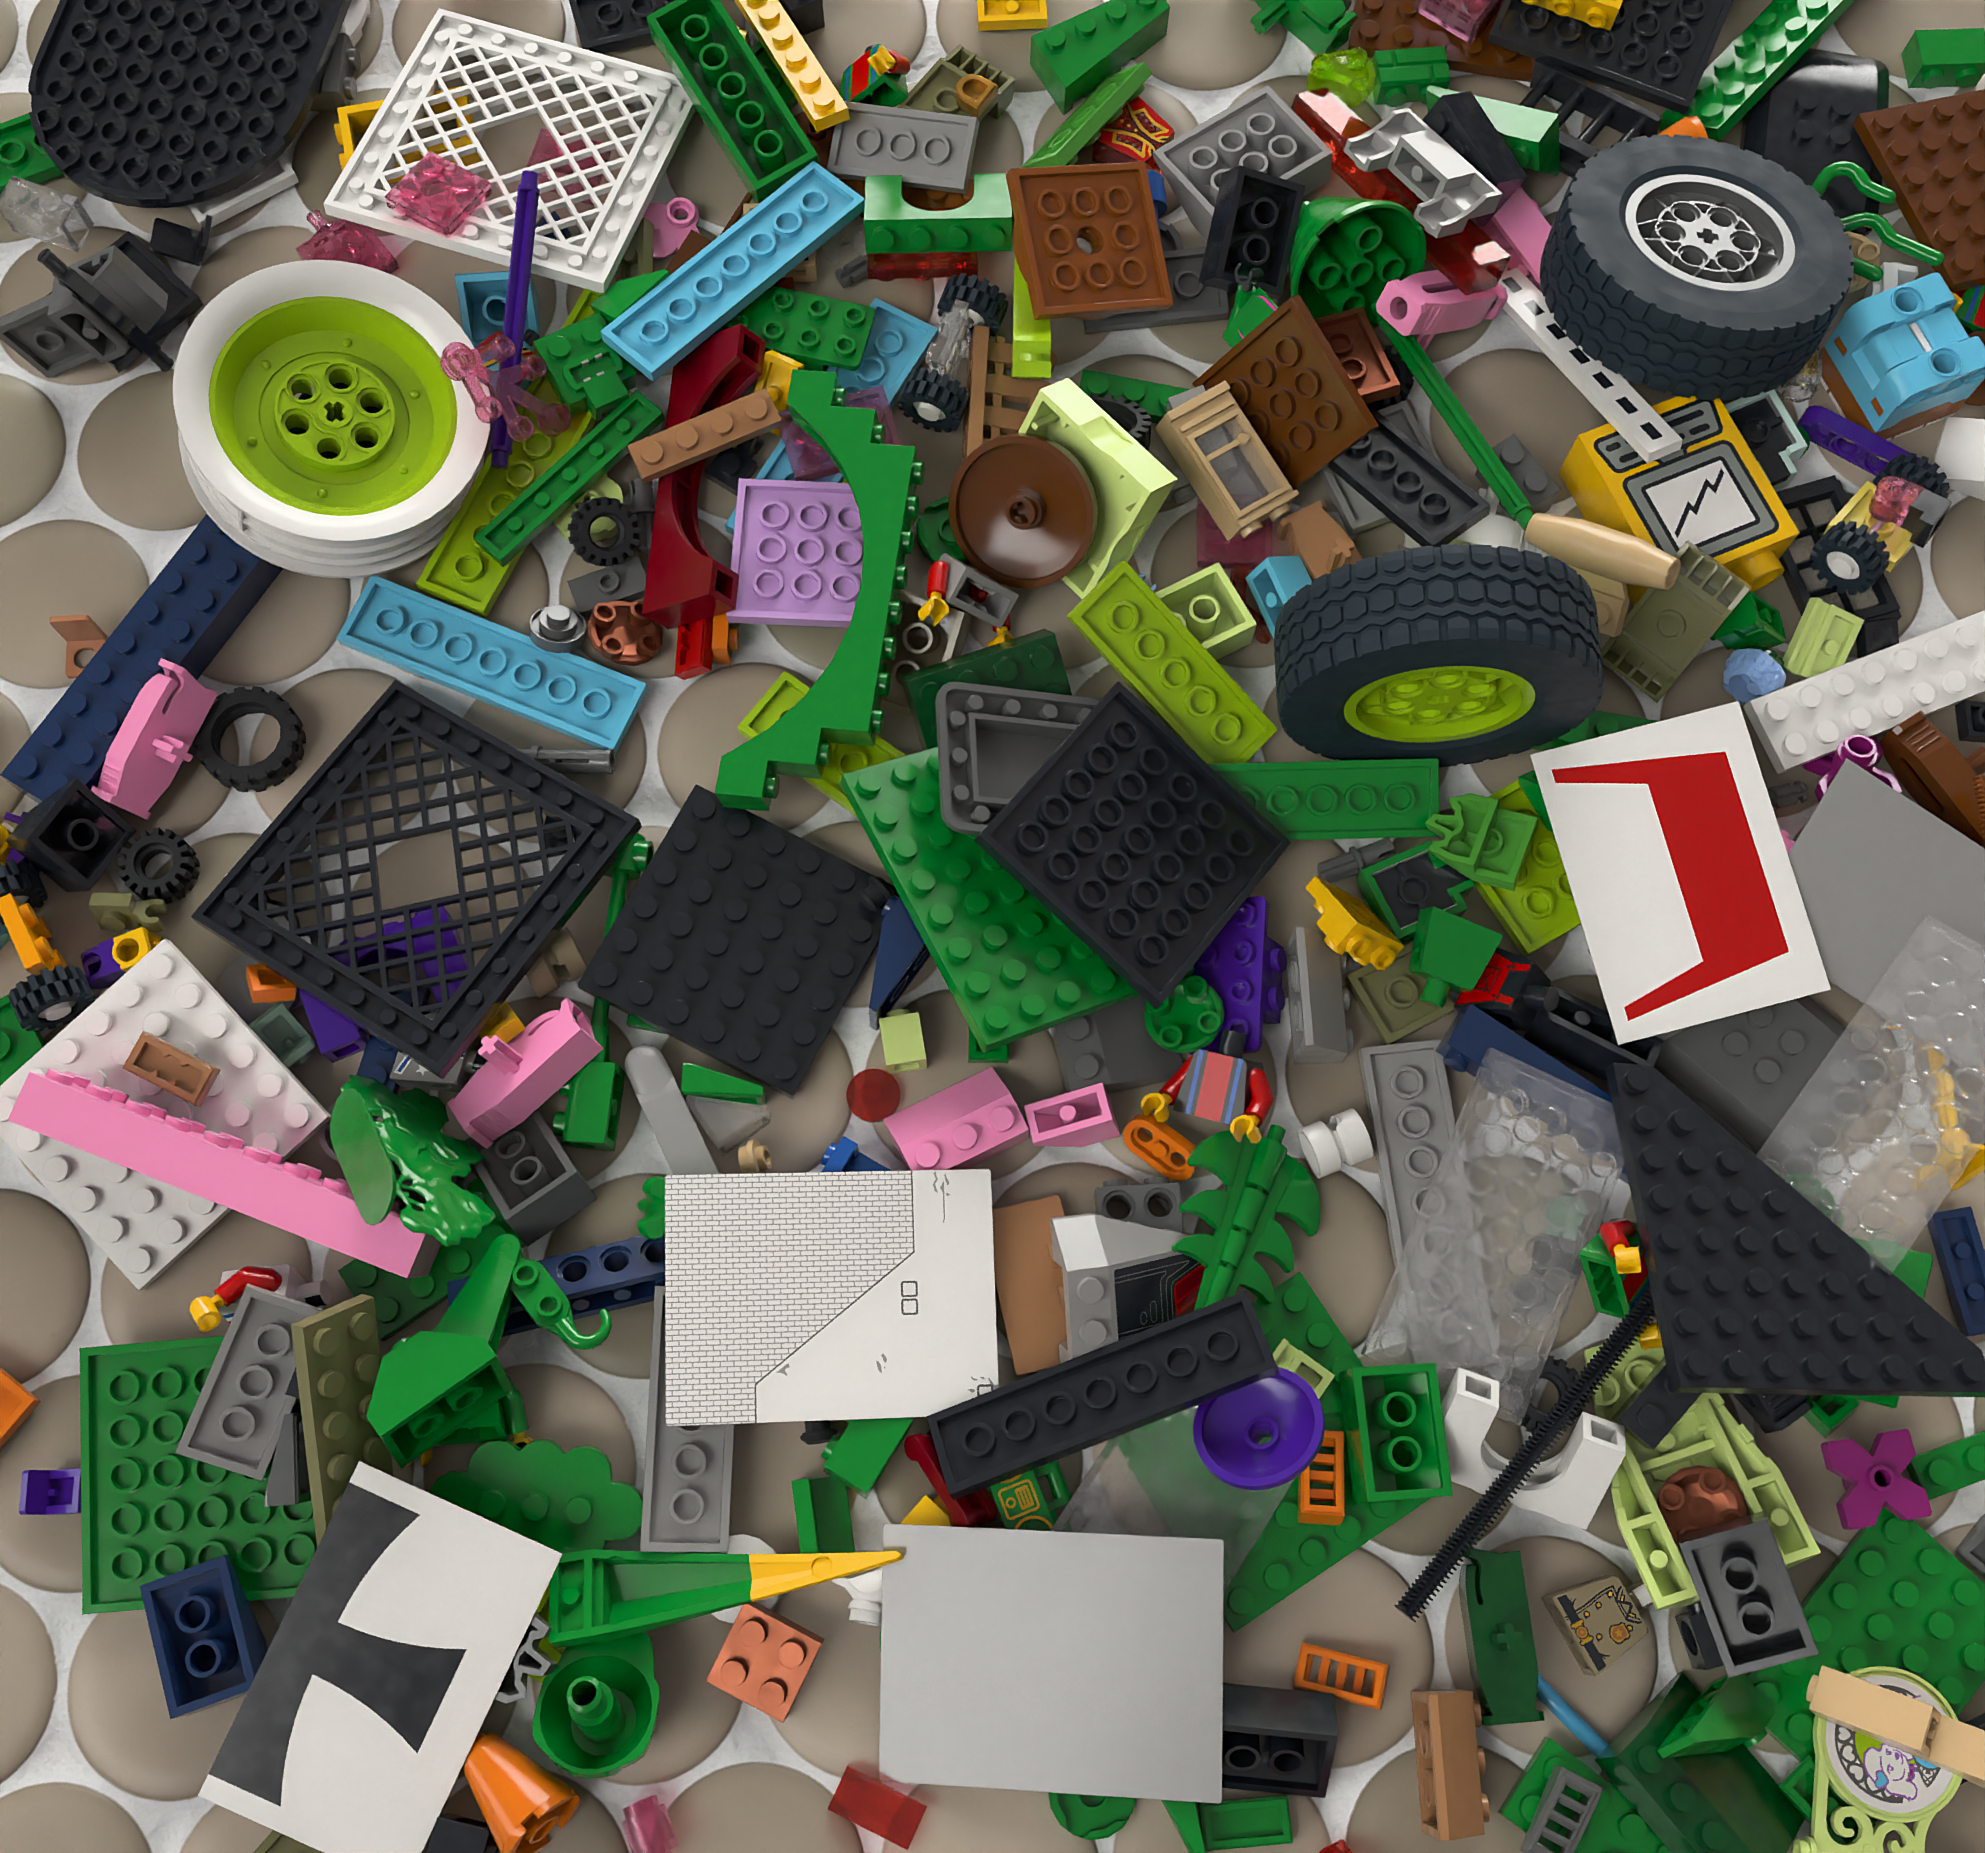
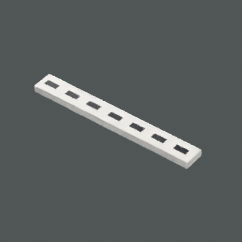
M1518 268L1491 277V279L1506 288L1508 299L1502 309L1647 463L1681 450L1683 439L1619 373L1616 374L1602 366V362L1599 360H1593L1582 351L1583 348L1581 346H1576L1566 336V330H1561L1553 318L1554 313H1550L1545 303V296Z

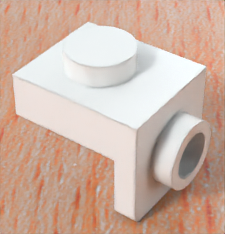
M1883 262L1880 266L1884 272L1883 278L1877 282H1869L1864 299L1913 281L1918 275V267L1904 265L1900 262Z

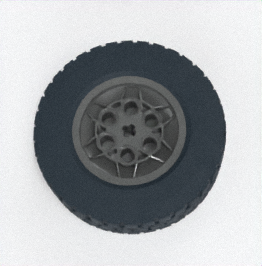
M1668 134L1652 135L1650 138L1642 136L1631 138L1629 142L1623 140L1612 144L1610 148L1606 147L1597 152L1594 157L1591 156L1580 167L1567 188L1545 243L1540 264V286L1550 313H1554L1553 318L1561 330H1566V336L1576 346H1581L1584 353L1593 360L1602 362V366L1616 374L1621 373L1624 375L1623 378L1639 385L1641 383L1646 384L1647 388L1663 393L1666 391L1672 392V395L1686 398L1696 396V399L1715 400L1716 398H1720V400L1738 399L1740 396L1747 398L1759 395L1762 391L1766 393L1776 389L1780 384L1783 385L1791 380L1809 362L1848 293L1854 270L1852 244L1848 233H1844L1845 227L1838 216H1834L1835 211L1826 200L1822 201L1820 199L1821 195L1810 185L1806 186L1801 178L1791 171L1786 172L1784 167L1770 159L1765 160L1759 154L1747 149L1743 151L1738 146L1725 142L1716 143V140L1702 137L1697 139L1687 135L1669 137Z

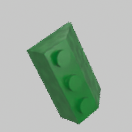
M1436 1362L1356 1367L1340 1372L1339 1382L1354 1504L1453 1496Z

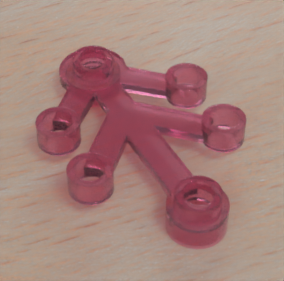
M500 335L491 341L489 345L470 349L460 342H452L444 348L440 358L443 372L452 380H462L475 405V413L482 422L489 424L503 415L508 425L507 430L510 437L517 442L525 441L533 435L534 426L529 418L523 415L519 416L513 404L515 402L537 415L538 426L547 436L557 437L569 428L571 413L565 405L559 403H550L548 405L513 384L526 379L536 381L546 373V364L541 357L530 355L519 365L493 372L481 364L493 359L498 362H505L514 355L515 346L507 336ZM480 382L488 386L493 397H486Z

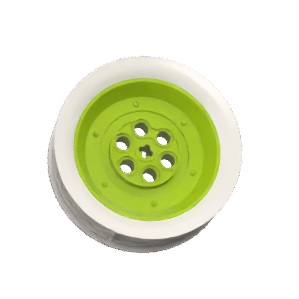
M305 260L279 264L256 271L236 281L213 298L197 315L179 348L172 385L173 405L178 426L179 449L188 482L208 516L225 534L252 554L276 566L293 572L325 578L368 577L407 566L426 556L437 547L484 465V454L490 432L491 402L486 374L476 350L460 325L436 301L415 286L381 270L336 260ZM335 383H344L347 384L349 387L346 389H337L332 385ZM298 393H307L312 397L310 399L302 400L295 397V395ZM373 406L378 408L380 411L377 413H368L365 410H363V408ZM293 427H299L306 430V432L296 435L288 430ZM366 440L374 443L375 446L363 448L357 443ZM325 451H332L338 456L333 459H327L320 454Z

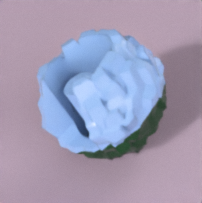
M1748 646L1744 649L1734 650L1726 660V669L1723 671V687L1736 701H1739V704L1743 705L1753 699L1783 688L1788 671L1784 666L1783 659L1774 650L1769 651L1768 647Z

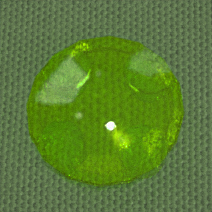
M1353 48L1351 50H1338L1329 54L1321 53L1315 56L1311 62L1312 69L1308 73L1306 83L1309 99L1318 108L1328 112H1344L1356 108L1368 98L1374 88L1376 74L1373 63L1368 59L1366 51L1362 48Z

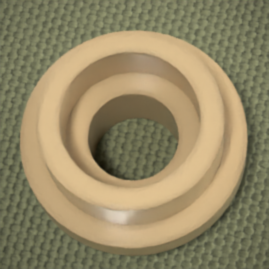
M757 1139L749 1140L747 1145L739 1147L738 1158L743 1174L767 1173V1170L771 1169V1156L766 1145L761 1146Z

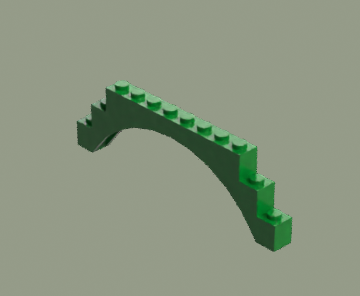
M793 369L786 403L793 422L828 453L852 490L859 508L864 540L861 587L851 623L831 663L807 694L770 728L721 756L715 795L723 807L770 811L771 799H776L779 792L778 775L822 779L824 766H829L831 762V743L874 747L876 733H882L884 728L885 715L884 710H881L882 697H888L890 691V674L886 672L888 660L893 661L896 654V638L892 637L894 625H899L902 617V603L898 601L900 589L905 590L907 586L908 569L907 566H904L905 555L911 554L913 549V531H910L911 519L916 520L918 517L919 498L915 494L917 485L923 484L925 467L924 462H919L915 446L885 444V425L880 424L876 409L846 407L847 391L846 388L841 387L837 372Z

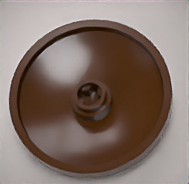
M1013 433L999 436L981 445L963 461L954 476L949 493L948 511L950 526L961 552L978 571L1009 587L1038 588L1058 581L1075 569L1084 559L1095 538L1098 524V504L1090 477L1071 452L1057 442L1043 436L1029 433Z

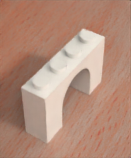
M1458 1367L1441 1403L1451 1481L1471 1488L1480 1494H1486L1485 1491H1489V1486H1492V1482H1496L1495 1478H1499V1473L1502 1474V1469L1505 1470V1466H1509L1510 1461L1493 1451L1484 1439L1499 1409L1500 1382ZM1582 1412L1563 1450L1553 1458L1539 1462L1540 1465L1535 1463L1534 1465L1537 1469L1531 1467L1534 1473L1527 1472L1531 1477L1524 1476L1527 1482L1521 1480L1524 1485H1517L1520 1490L1514 1489L1517 1494L1511 1493L1514 1498L1508 1497L1511 1501L1510 1503L1519 1508L1529 1509L1549 1516L1563 1524H1571L1586 1530L1626 1454L1625 1427Z

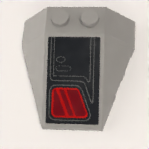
M1093 1213L1050 1218L1053 1260L1062 1267L1067 1341L1059 1342L1060 1364L1194 1311L1205 1267L1190 1256L1174 1252L1171 1247L1175 1242L1192 1234L1153 1228L1131 1221L1115 1220Z

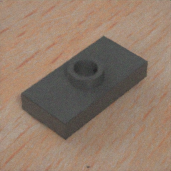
M637 556L626 560L624 563L609 566L567 582L579 613L586 618L592 615L598 603H608L617 600L631 602L644 597L646 574L640 558Z

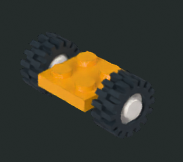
M10 860L4 866L0 864V922L2 925H6L24 968L31 975L26 977L28 981H20L16 984V988L10 990L8 999L22 1029L25 1028L26 1031L35 1029L38 1032L48 1027L51 1030L56 1028L57 1024L63 1023V1025L70 1023L69 1019L79 1016L81 1012L95 1001V997L81 968H75L74 965L67 966L61 953L57 949L52 950L48 941L49 938L53 937L52 931L44 917H37L34 908H41L44 905L43 901L48 898L36 867L31 862L27 864L24 860H20L17 864L14 860Z

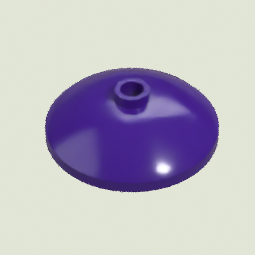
M1278 1367L1280 1372L1278 1374L1199 1404L1193 1423L1194 1443L1203 1464L1216 1478L1239 1489L1265 1490L1293 1480L1312 1463L1323 1442L1325 1418L1315 1391L1299 1375ZM1271 1437L1270 1442L1264 1445L1259 1444L1262 1438Z

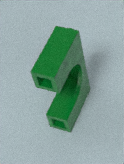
M1006 173L974 174L973 198L959 208L946 211H927L906 203L902 196V175L866 176L864 204L866 254L1012 251V208Z

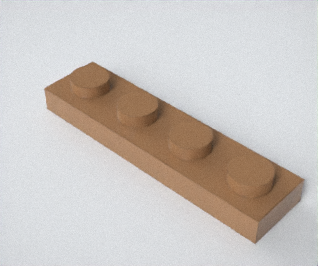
M764 388L627 445L645 484L782 426V420L767 389Z

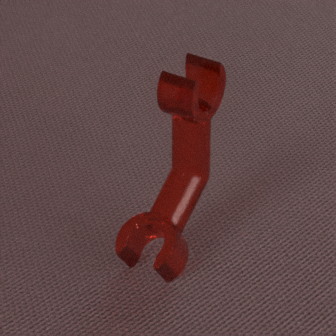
M1233 563L1230 581L1257 623L1254 632L1255 638L1262 644H1268L1270 637L1261 628L1267 626L1263 616L1246 603L1247 581L1245 577L1249 575V565Z

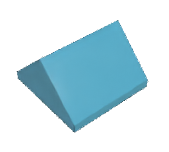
M509 270L454 275L463 331L474 348L494 332H503ZM530 275L525 331L531 329L540 336L539 297Z

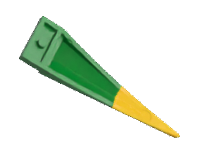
M598 1549L562 1554L550 1580L549 1625L552 1629L549 1634V1644L553 1648L591 1642L602 1644L899 1562L903 1559V1556L897 1551L817 1554H705Z

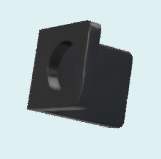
M206 215L200 231L155 218L149 250L200 266L208 246L212 216Z

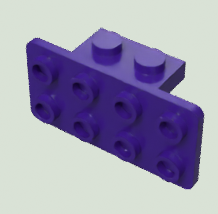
M1262 896L1247 897L1193 965L1195 970L1191 976L1202 977L1209 986L1214 988L1222 1000L1224 1010L1221 1031L1212 1043L1202 1048V1050L1218 1053L1222 1032L1225 1029L1247 1034L1243 1053H1256L1262 1047L1263 1023L1280 1024L1281 1010L1285 1006L1282 976L1287 967V957L1284 947L1267 936L1269 903Z

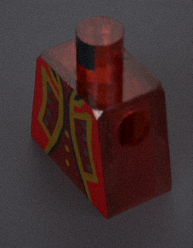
M1137 96L1122 108L1123 113L1116 120L1107 124L1100 131L1101 136L1093 145L1092 161L1097 164L1145 162L1146 169L1157 170L1163 174L1153 158V151L1174 140L1175 132L1143 99Z

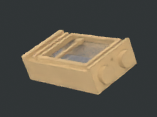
M1225 380L1167 412L1154 429L1226 540L1230 541L1240 534L1243 539H1246L1263 527L1261 522L1270 518L1272 522H1275L1292 510L1289 504L1299 495L1297 489H1292L1229 392L1230 386Z

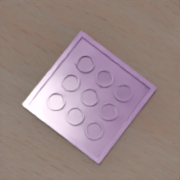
M739 478L731 570L739 574L736 609L726 613L728 623L849 627L861 587L864 540L859 508L848 483Z

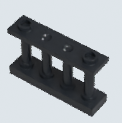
M1540 60L1535 61L1530 83L1532 90L1519 105L1535 108L1545 95L1562 103L1555 112L1559 114V129L1575 110L1593 119L1578 138L1559 130L1561 173L1574 178L1580 167L1591 156L1594 157L1600 151L1590 144L1605 126L1624 134L1618 142L1623 140L1629 142L1631 138L1642 136L1650 138L1652 135H1657L1662 119L1661 116L1562 67Z

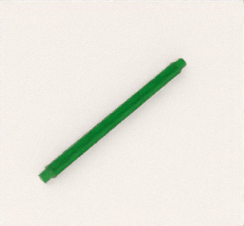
M1377 299L1371 305V310L1376 316L1375 321L1512 520L1517 521L1521 528L1526 531L1527 525L1534 515L1531 511L1533 507L1413 335L1402 336L1377 312Z

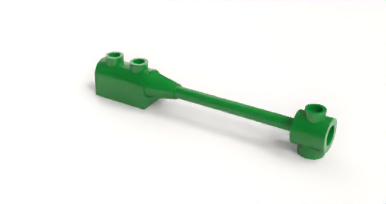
M637 833L604 874L611 877L612 881L603 940L625 904L628 880L639 879L641 872L645 871L654 856L653 842L646 841V838L641 834ZM596 997L594 999L591 1026L595 1040L601 1044L603 1050L559 1089L560 1095L568 1096L566 1112L557 1111L555 1113L553 1132L555 1136H562L561 1144L568 1147L615 1151L626 1072L616 1063L610 1062L609 1027L607 1026L610 1004Z

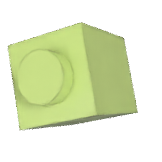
M898 1009L888 1012L885 1018H879L887 1075L927 1068L919 1012L910 1013L908 1009Z

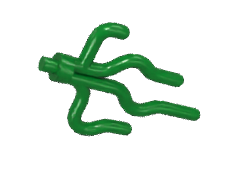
M1848 161L1834 162L1825 167L1811 186L1822 197L1834 178L1845 176L1852 180L1859 192L1869 198L1884 204H1891L1896 199V193L1893 190L1873 182L1862 167ZM1861 212L1840 219L1845 227L1844 233L1860 227H1868L1875 230L1881 241L1892 249L1932 266H1939L1944 262L1945 257L1943 253L1896 233L1888 220L1879 214ZM1854 257V274L1873 282L1880 281L1883 278L1884 272L1880 267Z

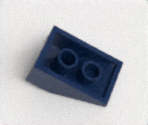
M896 895L889 899L881 912L884 919L881 924L882 928L869 1004L870 1027L876 1031L880 1027L879 1018H885L886 1014L893 1009L931 956L904 903Z
M224 1555L141 1585L140 1591L170 1719L192 1715L247 1695L268 1649L266 1640L229 1556Z

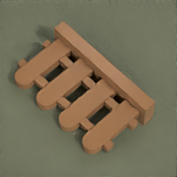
M974 326L968 345L966 389L970 400L964 414L961 464L975 449L999 437L1000 433H1018L1039 390L1052 385L1049 382L1040 381V379L1011 378V376L1003 375L1004 368L1012 369V344L1005 343L1006 337L996 336L995 341H988L989 327ZM1051 351L1050 362L1052 373L1057 364V356L1054 352ZM987 366L993 367V374L987 373ZM985 398L991 399V406L985 405ZM1002 400L1028 404V411L1002 408ZM983 430L990 431L989 439L983 438Z

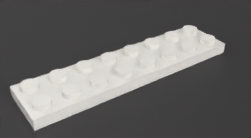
M1985 610L1746 703L1743 708L1777 774L1779 775L1836 752L1839 743L1850 735L1860 734L1872 738L1892 730L1919 711H1923L1927 716L1958 704L1963 700H1968L1985 693Z

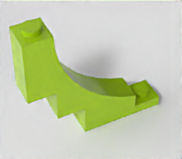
M1014 253L1011 378L1049 379L1051 378L1050 319L1034 320L1027 282L1019 269Z

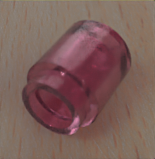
M656 1794L622 1809L626 1818L622 1824L632 1853H672L671 1850L679 1846L665 1804L660 1805Z

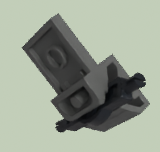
M115 245L69 266L53 254L50 249L42 250L37 260L53 273L52 293L0 317V339L47 378L95 357L104 364L123 356L130 349V346L127 344L128 342L141 354L147 356L163 372L170 370L174 364V360L169 358L161 350V347L146 335L165 313L168 294Z

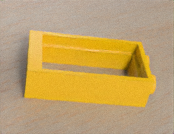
M459 87L448 88V90L456 89ZM436 90L433 95L442 93V91ZM468 95L454 99L458 107L470 104ZM384 100L337 108L339 123L334 124V130L339 146L344 147V153H339L342 171L356 149L354 134L367 131ZM447 101L430 106L435 115L452 110ZM425 112V114L423 115L422 119L428 117V115L426 114V112ZM473 113L464 116L468 124L474 123ZM456 118L457 127H462L459 120ZM467 135L459 137L460 139L450 141L455 149L472 144ZM444 143L426 148L431 157L448 152ZM419 150L402 155L406 165L424 159ZM477 152L460 157L465 167L481 162ZM454 160L436 165L440 174L458 169ZM396 162L394 168L400 167L398 162ZM430 168L413 172L412 175L416 179L432 176L433 173ZM404 175L388 180L387 182L394 183L399 181H405L407 180V178Z

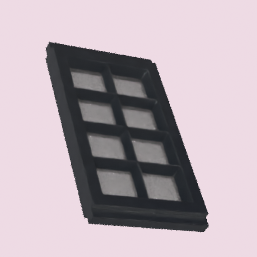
M1833 475L1777 491L1776 494L1800 532L1779 558V561L1784 568L1782 575L1801 616L1809 599L1818 597L1829 605L1833 604L1863 619L1864 622L1883 618H1897L1899 620L1902 617L1899 611L1900 607L1884 573L1866 592L1860 594L1858 591L1856 595H1849L1848 589L1841 594L1837 592L1838 586L1834 585L1831 589L1825 586L1828 580L1826 578L1819 580L1816 576L1820 570H1812L1811 564L1814 562V560H1810V554L1813 552L1812 548L1824 535L1832 519L1849 502L1840 480H1837L1836 476Z

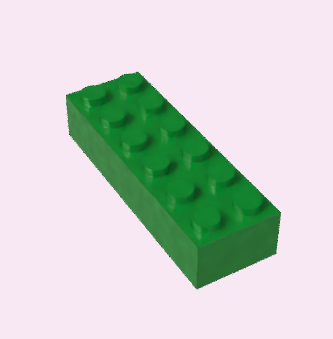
M675 0L646 16L654 43L755 203L764 201L812 161L819 164L817 152L720 0Z

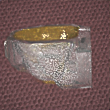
M1819 346L1809 362L1797 375L1785 384H1780L1775 389L1780 400L1800 403L1812 399L1819 389L1822 375V354Z

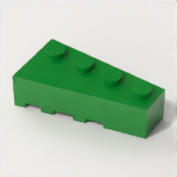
M1110 0L1031 36L1030 65L1063 116L1073 109V104L1081 97L1087 98L1107 76L1120 72L1121 66L1127 61L1137 59L1167 35L1170 6L1166 0Z

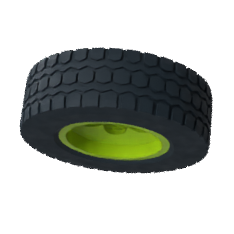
M1451 544L1434 548L1433 546L1417 547L1409 551H1404L1403 549L1383 553V556L1379 557L1372 556L1358 560L1356 564H1347L1332 570L1331 574L1326 573L1313 580L1311 585H1305L1284 604V608L1281 609L1276 620L1274 632L1276 698L1282 728L1289 738H1292L1301 747L1304 746L1308 751L1315 754L1320 753L1321 756L1333 760L1438 758L1439 767L1457 766V764L1466 765L1483 762V760L1503 758L1512 753L1518 754L1530 750L1534 746L1539 747L1551 742L1553 738L1565 735L1570 732L1571 728L1575 729L1595 711L1602 697L1603 670L1596 602L1590 586L1570 566L1562 565L1561 561L1549 556L1542 557L1541 554L1528 550L1518 551V548L1505 546L1495 548L1491 545L1470 544V546Z

